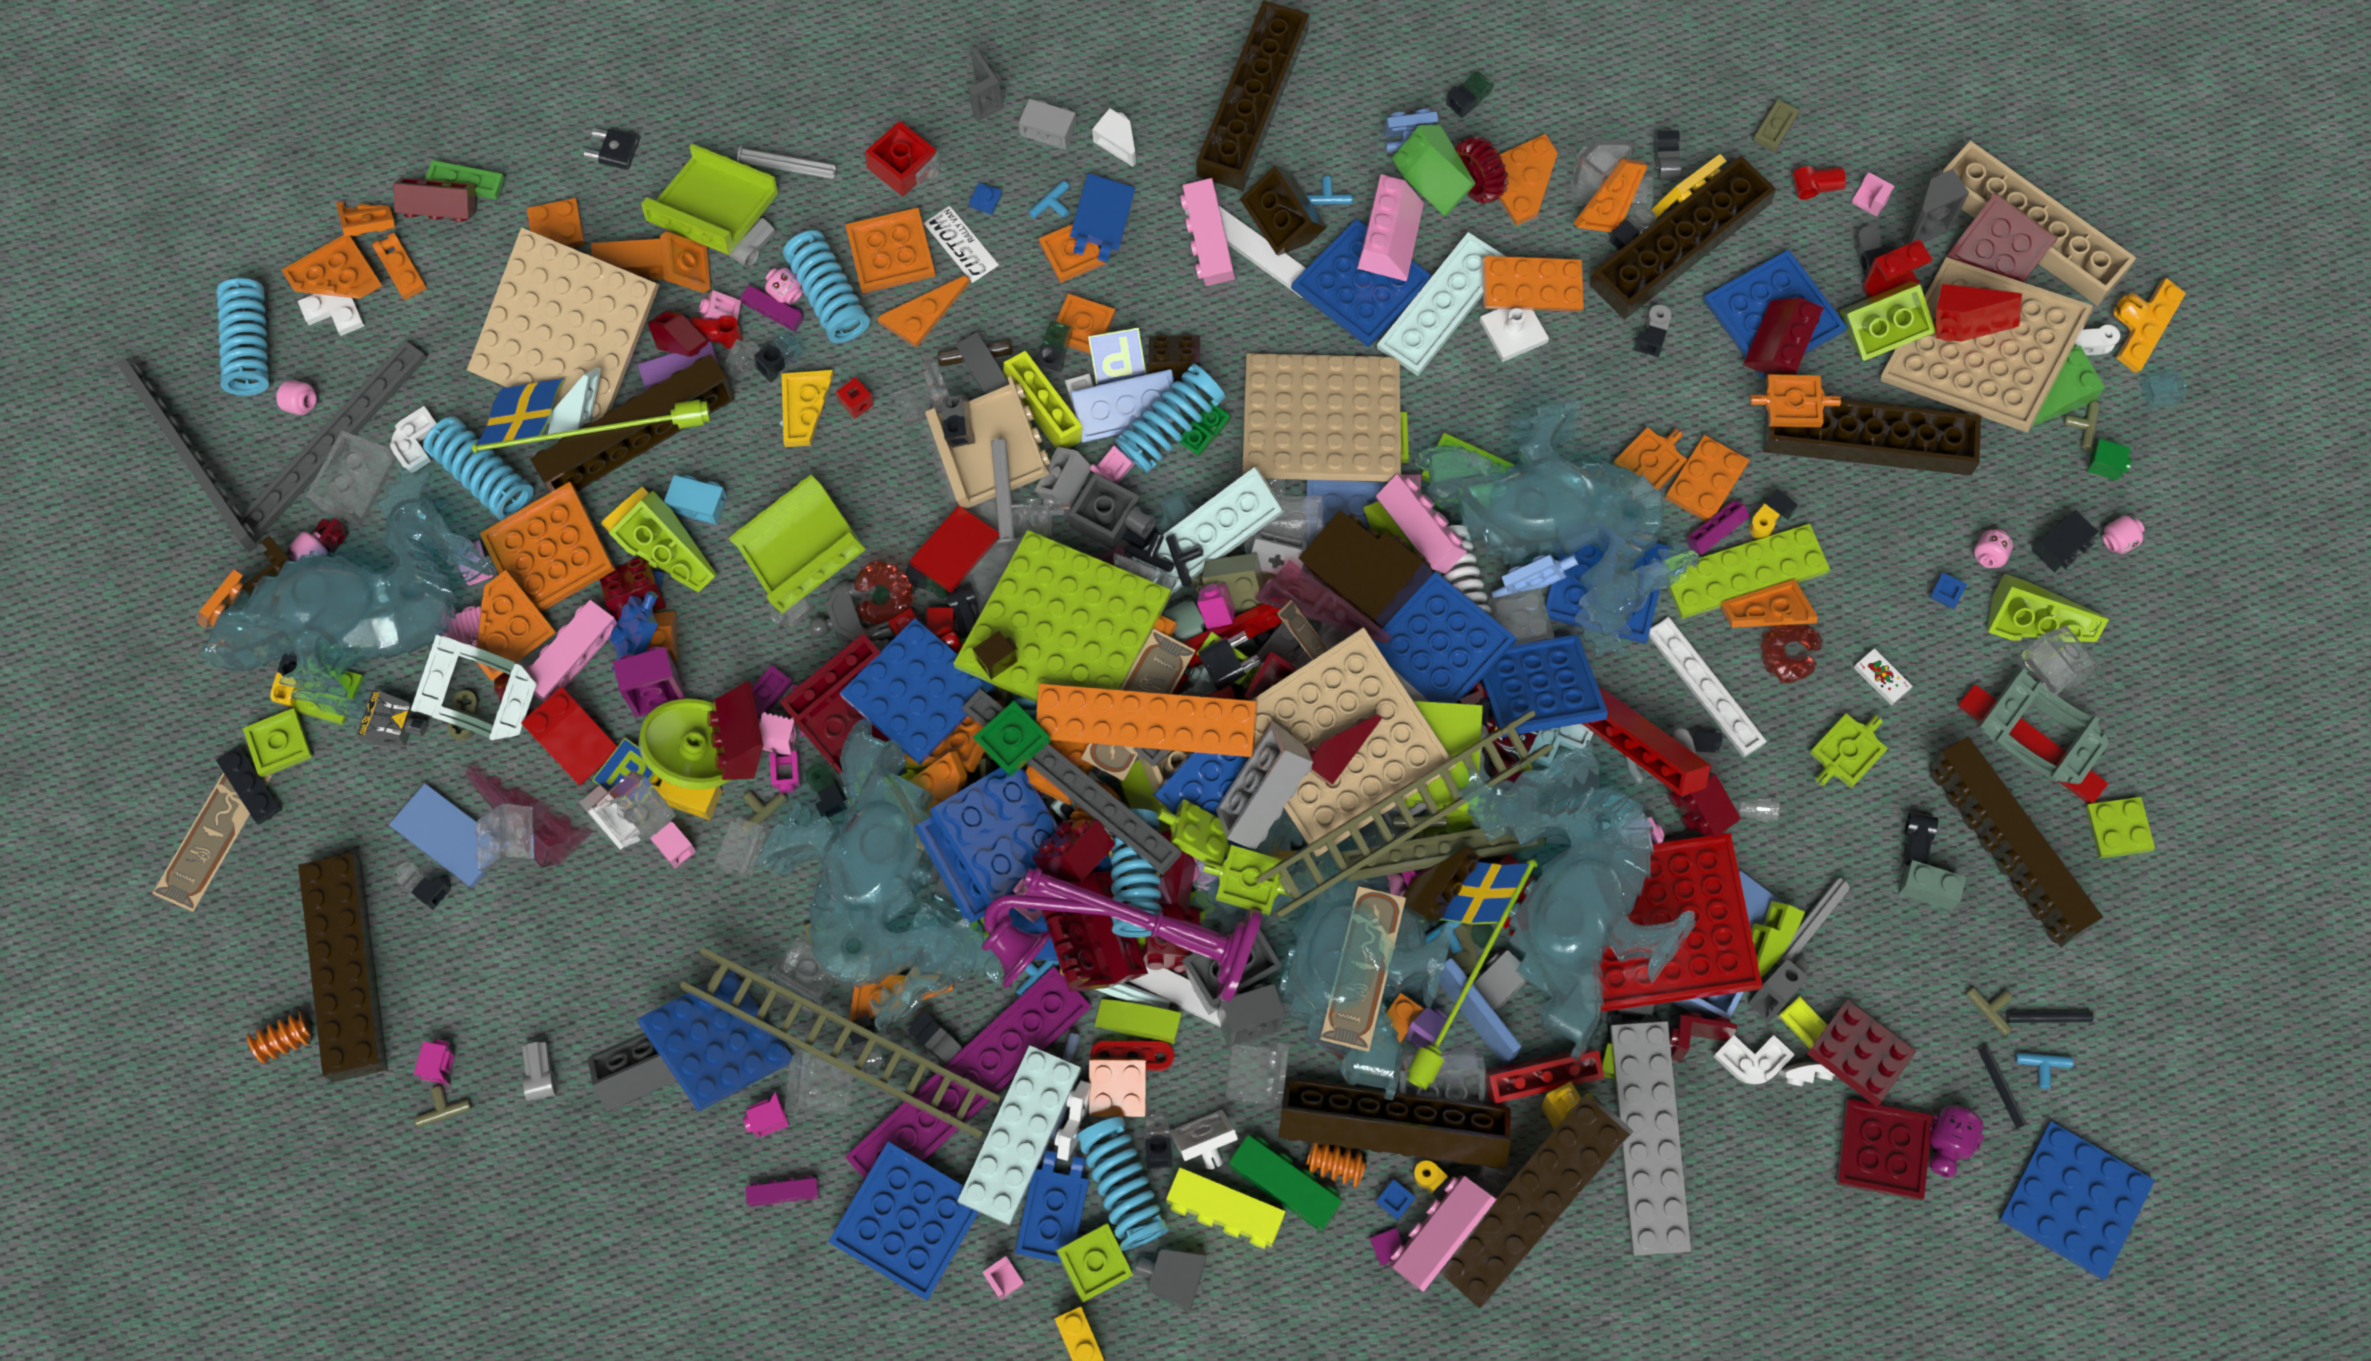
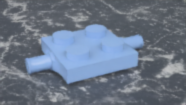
M1574 554L1561 561H1556L1551 555L1538 556L1529 565L1510 569L1507 575L1502 576L1505 586L1492 591V596L1496 602L1507 596H1516L1518 599L1566 578L1564 571L1578 565V561Z

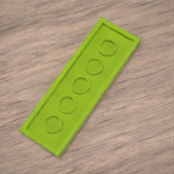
M1807 524L1666 568L1663 577L1680 618L1684 619L1719 608L1723 601L1795 579L1798 583L1827 574L1830 568L1811 525Z

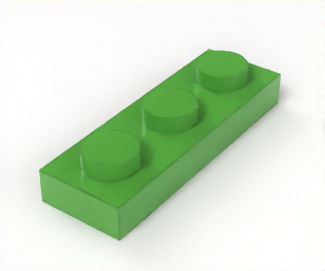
M435 160L431 161L425 179L475 183V196L498 200L505 180L503 174Z

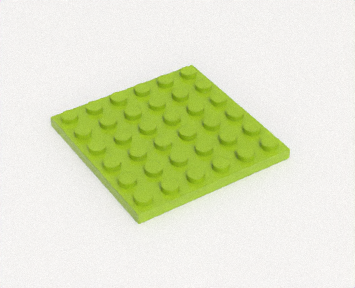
M1027 530L955 659L954 667L1035 703L1038 702L1039 684L1120 690L1172 595L1171 589ZM1000 631L1005 638L1009 636L1017 646L1018 650L1015 653L1018 662L991 680L975 660L972 649Z

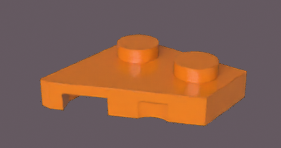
M335 202L344 237L350 235L359 236L362 233L374 231L382 232L395 228L390 206L358 204L357 209L345 208L344 202Z

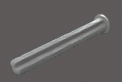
M740 145L738 149L737 162L741 164L746 163L831 179L836 176L837 168L835 164L746 149L744 145Z
M994 439L991 441L1000 536L997 544H1011L1018 542V539L1014 535L1007 446L1004 439Z
M1837 878L1801 922L1791 943L1776 964L1781 966L1786 960L1793 961L1848 892L1850 887L1847 881Z

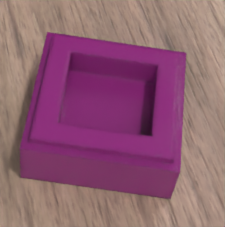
M1397 1228L1370 1238V1243L1380 1267L1391 1263L1393 1260L1390 1256L1400 1244L1403 1246Z

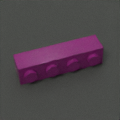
M749 285L740 297L743 305L794 332L797 331L804 321L802 312L799 309H793L787 303L777 301L769 294L763 293L758 287Z
M1736 500L1732 501L1686 537L1690 549L1702 555L1747 520L1749 514L1745 504Z
M805 1176L803 1180L789 1178L785 1179V1182L779 1183L778 1180L768 1181V1184L763 1185L756 1182L745 1187L746 1204L749 1207L820 1199L819 1181L814 1176Z

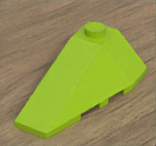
M654 491L640 500L608 532L628 553L644 558L654 568L659 567L670 573L672 578L698 593L717 576L673 511Z
M2004 574L1992 597L1987 631L1988 633L2015 641H2021L2022 637H2036L2037 641H2047V638H2063L2066 642H2097L2109 618L2033 583Z

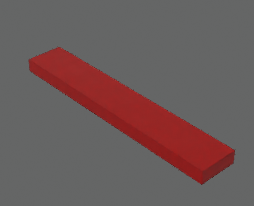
M1975 684L1958 704V707L1978 721L1984 718L1996 699ZM2022 718L2018 720L2009 733L2012 738L2025 748L2055 766L2066 752ZM2092 770L2088 772L2080 784L2058 781L2087 804H2093L2109 784Z

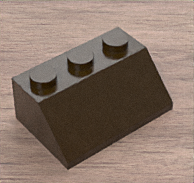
M1274 166L1240 198L1244 207L1278 256L1310 244L1327 228L1292 174L1280 167Z

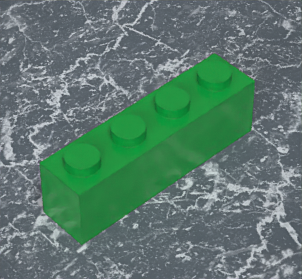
M1248 1135L1229 1161V1168L1316 1230L1323 1233L1342 1204V1200L1339 1199L1340 1194L1328 1185L1323 1188L1316 1183L1317 1178L1306 1169H1302V1171L1292 1166L1293 1161L1285 1154L1279 1152L1276 1155L1269 1150L1270 1145L1258 1136L1252 1138Z

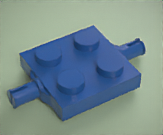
M648 591L644 601L640 597L630 595L627 604L623 606L621 617L616 627L612 629L610 638L611 643L618 652L616 661L624 655L645 653L658 626L652 613L653 605L658 598L656 593Z

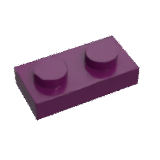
M772 665L752 686L758 719H761L763 713H768L793 685L790 678Z

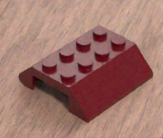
M864 633L779 702L802 733L845 781L855 774L849 767V763L857 771L863 768L861 762L853 756L856 751L860 749L867 758L872 760L876 756L869 746L880 754L893 743L840 696V692L872 660L881 654Z
M1094 872L1082 882H1068L1111 899L1114 897L1111 891V886L1114 882L1111 878V872ZM1046 874V875H1049V876H1051V877L1056 878V875H1055V874ZM1041 910L1047 930H1050L1052 933L1050 938L1069 992L1110 988L1148 974L1136 937H1124L1113 933L1112 926L1114 922L1112 917Z

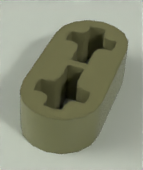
M462 690L454 696L451 706L464 710L460 702L463 703L468 698L471 704L466 705L465 711L478 715L479 701L471 691ZM451 723L447 725L449 734L456 741H466L473 736V731L463 729L461 734H459L455 728L460 726Z

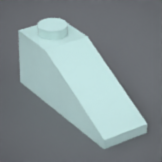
M596 367L584 374L555 407L548 422L550 424L548 434L578 430L583 425L591 422L601 372L600 368Z

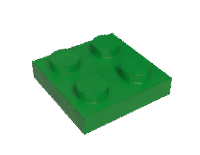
M1015 701L1009 704L973 736L974 741L1009 777L1015 774L1051 741L1047 733Z

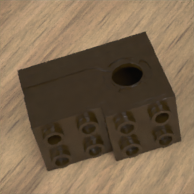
M1341 510L1335 514L1298 558L1317 579L1380 629L1388 623L1433 575V569L1430 567L1431 564L1427 562V558L1418 550H1411L1400 536L1395 534L1392 537L1387 532L1380 536L1372 528L1369 527L1367 529L1362 524V521L1350 512L1346 515Z

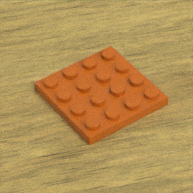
M571 482L566 483L479 533L498 573L501 574L506 570L540 613L616 570Z

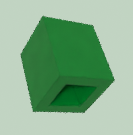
M2099 439L2092 449L2087 472L2118 481L2122 474L2128 473L2132 458H2129L2131 448Z

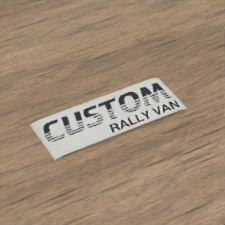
M950 206L923 223L972 283L998 266V263Z

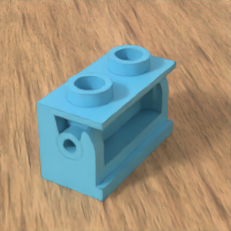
M674 475L664 503L675 515L717 525L727 496L723 487L715 482L703 483L688 475H683V477Z

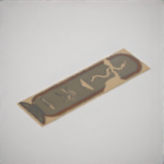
M1292 600L1277 613L1312 660L1329 650Z
M1153 629L1120 690L1172 694L1196 650ZM1089 743L1081 759L1124 781L1138 753L1133 750L1134 747Z
M224 773L221 775L152 893L192 912L250 815ZM268 775L262 778L266 786L269 780L271 779L272 775Z
M1358 886L1320 1040L1369 1052L1406 898Z

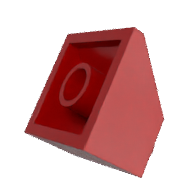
M899 121L865 151L866 167L903 197L920 182L936 153V149Z

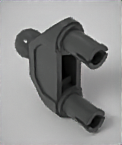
M868 575L850 583L845 580L837 583L826 606L830 618L815 617L809 624L810 633L820 638L826 636L829 629L834 628L837 638L847 644L853 642L862 633L871 642L893 637L888 621L866 629L864 626L861 627L852 602L855 597L876 591L872 576Z

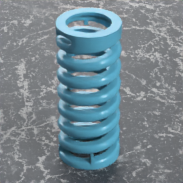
M818 230L805 231L788 241L784 246L783 256L787 263L791 265V271L796 275L798 282L801 284L803 293L808 297V302L814 308V313L819 318L821 326L826 329L828 339L833 343H844L861 335L868 328L870 318L865 313V309L859 305V298L853 294V287L847 284L848 278L845 274L841 273L842 267L839 263H836V257L830 252V246L825 242L822 232ZM809 240L810 244L803 247L796 253V255H794L796 249L804 242ZM821 261H826L824 264L814 269H810L815 264ZM832 271L829 275L816 280L822 274ZM834 282H837V283H836L835 285H833L832 287H830V288H828V289H825V290H822V289L825 288L827 285H829V284H831V283H834ZM843 292L839 297L829 300L834 295ZM846 303H849V304H848L847 306H845L844 308H842V309H840V310H837V311H834V310L837 309L839 306H841V305H843V304H846ZM859 322L861 323L856 329H854L851 332L843 333L842 331L856 325Z
M244 278L226 280L217 286L218 330L220 333L219 343L221 345L219 354L221 357L220 368L222 369L220 385L224 391L230 394L242 396L259 394L264 392L269 386L268 366L265 364L268 356L264 352L267 349V343L264 340L267 336V332L264 329L266 319L263 316L266 312L263 305L265 290L260 283L254 280ZM236 286L235 289L226 291L227 289ZM239 286H247L251 288H240ZM240 296H249L246 298H236ZM246 308L254 309V311H246ZM240 320L249 321V320H252V321H255V322H254V323H237L236 321H240ZM240 332H253V333H256V334H254V335H238V334H236V333H240ZM241 344H254V345H257V346H254V347H239V346H237V345H241ZM242 356H254V357H257V358H254V359H240V358H237V357H242ZM243 368H255L258 370L243 371ZM237 378L246 380V383H240L234 381L233 379ZM254 379L259 380V382L249 384L248 381Z
M1196 364L1191 365L1188 369L1189 372L1182 374L1183 383L1176 381L1172 384L1173 392L1165 391L1162 394L1163 402L1159 400L1154 401L1152 404L1153 411L1146 410L1143 412L1144 422L1135 420L1132 424L1134 431L1125 430L1123 436L1120 435L1115 439L1119 448L1146 474L1152 470L1156 463L1152 459L1148 461L1136 443L1157 461H1161L1163 455L1146 434L1167 451L1173 449V446L1161 433L1156 424L1170 434L1177 442L1183 439V436L1172 425L1165 414L1176 421L1187 432H1191L1193 429L1175 404L1189 414L1196 422L1199 423L1203 419L1184 394L1195 401L1206 413L1212 411V407L1202 397L1194 384L1213 398L1210 402L1215 407L1226 397L1217 383Z
M455 416L441 420L427 434L423 444L424 450L432 458L434 457L435 461L442 464L447 472L452 473V476L457 481H460L464 488L470 490L475 498L480 499V502L485 507H489L490 512L500 521L526 507L533 496V487L527 481H522V477L519 474H513V468L509 465H504L503 459L495 456L492 449L480 450L478 454L473 452L464 461L472 451V445L478 444L480 439H476L474 432L467 431L466 425ZM437 434H439V437L437 438V440H436V442H435V444H434V447H433V446H432L433 440H434L435 436H436ZM466 441L461 448L458 447L461 443ZM484 458L480 465L473 469L476 466V464ZM490 468H492V470H491L485 477H483V476L485 475V473H486ZM499 477H501V479L495 485H493L495 481ZM522 491L518 499L514 500L513 497L516 493ZM512 498L513 503L504 507L506 502Z
M1129 809L1158 832L1160 819L1156 818V812L1145 809ZM1110 832L1111 838L1116 844L1111 850L1114 854L1110 859L1114 867L1111 871V878L1114 881L1111 886V891L1114 895L1112 899L1119 902H1133L1127 905L1157 915L1162 911L1161 905L1155 903L1162 896L1161 892L1154 888L1161 883V878L1154 874L1158 871L1129 847H1120L1125 844ZM1122 873H1127V874H1130V875L1122 876L1121 874H1122ZM1122 887H1128V888H1131V889L1122 890L1121 888H1122ZM1112 917L1114 922L1112 932L1116 935L1124 937L1151 936V931Z
M1114 1117L1084 1129L1077 1134L1076 1139L1081 1143V1152L1088 1154L1086 1164L1094 1169L1092 1179L1100 1183L1097 1187L1098 1194L1106 1197L1103 1201V1206L1106 1210L1112 1211L1109 1214V1221L1114 1225H1118L1114 1232L1117 1238L1124 1239L1120 1245L1121 1250L1124 1251L1151 1242L1167 1233L1169 1229L1166 1221L1161 1219L1160 1215L1152 1218L1153 1222L1148 1225L1129 1229L1137 1222L1159 1213L1160 1207L1155 1204L1138 1212L1123 1215L1131 1208L1153 1199L1155 1194L1152 1190H1148L1132 1198L1117 1201L1128 1192L1147 1185L1149 1180L1148 1177L1142 1176L1126 1184L1111 1187L1122 1178L1131 1176L1143 1169L1142 1163L1136 1162L1120 1170L1105 1173L1111 1167L1128 1161L1137 1155L1136 1149L1130 1148L1112 1157L1099 1159L1107 1152L1127 1145L1131 1141L1129 1134L1117 1137V1134L1125 1131V1122L1123 1117ZM1111 1135L1114 1138L1106 1143L1093 1145L1102 1137Z

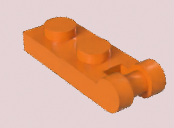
M393 232L387 235V239L381 242L377 240L372 243V246L405 301L427 288ZM391 247L395 248V251L386 255V250Z

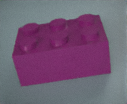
M652 647L646 650L645 653L624 655L619 660L612 662L619 691L635 718L648 715L652 710L669 701L686 699L680 673L666 647Z

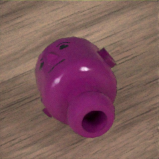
M1948 1105L1941 1109L1938 1116H1934L1932 1127L1929 1129L1932 1131L1930 1136L1931 1145L1938 1151L1937 1155L1930 1161V1168L1934 1173L1942 1177L1952 1178L1957 1173V1161L1967 1160L1974 1155L1976 1150L1979 1151L1985 1136L1982 1134L1984 1128L1983 1120L1979 1115L1961 1106Z

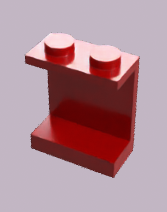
M1920 239L1875 258L1862 289L1867 297L1871 298L1910 281L1920 284L1912 270L1931 263L1933 259Z

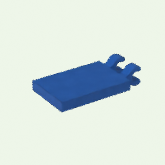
M1087 174L1070 237L1077 239L1073 253L1083 255L1086 243L1090 242L1101 246L1097 260L1107 262L1111 249L1119 250L1135 187Z
M1046 1150L1042 1170L1036 1169L1030 1182L1015 1254L1061 1263L1055 1250L1078 1238L1090 1180L1082 1178L1086 1162L1085 1158L1073 1156L1070 1175L1054 1173L1058 1159L1057 1152Z

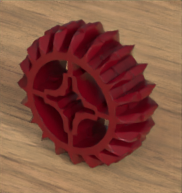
M1477 135L1461 141L1455 150L1476 183L1468 192V196L1474 198L1476 203L1494 202L1507 191V185L1509 184L1506 178L1508 173L1505 171L1506 165L1502 162V156H1499L1497 148H1493L1490 141L1487 142L1484 137L1480 138Z

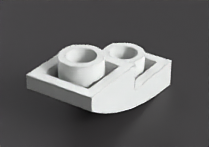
M1804 1062L1784 1067L1779 1071L1778 1075L1787 1078L1786 1083L1803 1086L1804 1081L1813 1083L1815 1072L1817 1078L1833 1081L1834 1074L1818 1062Z

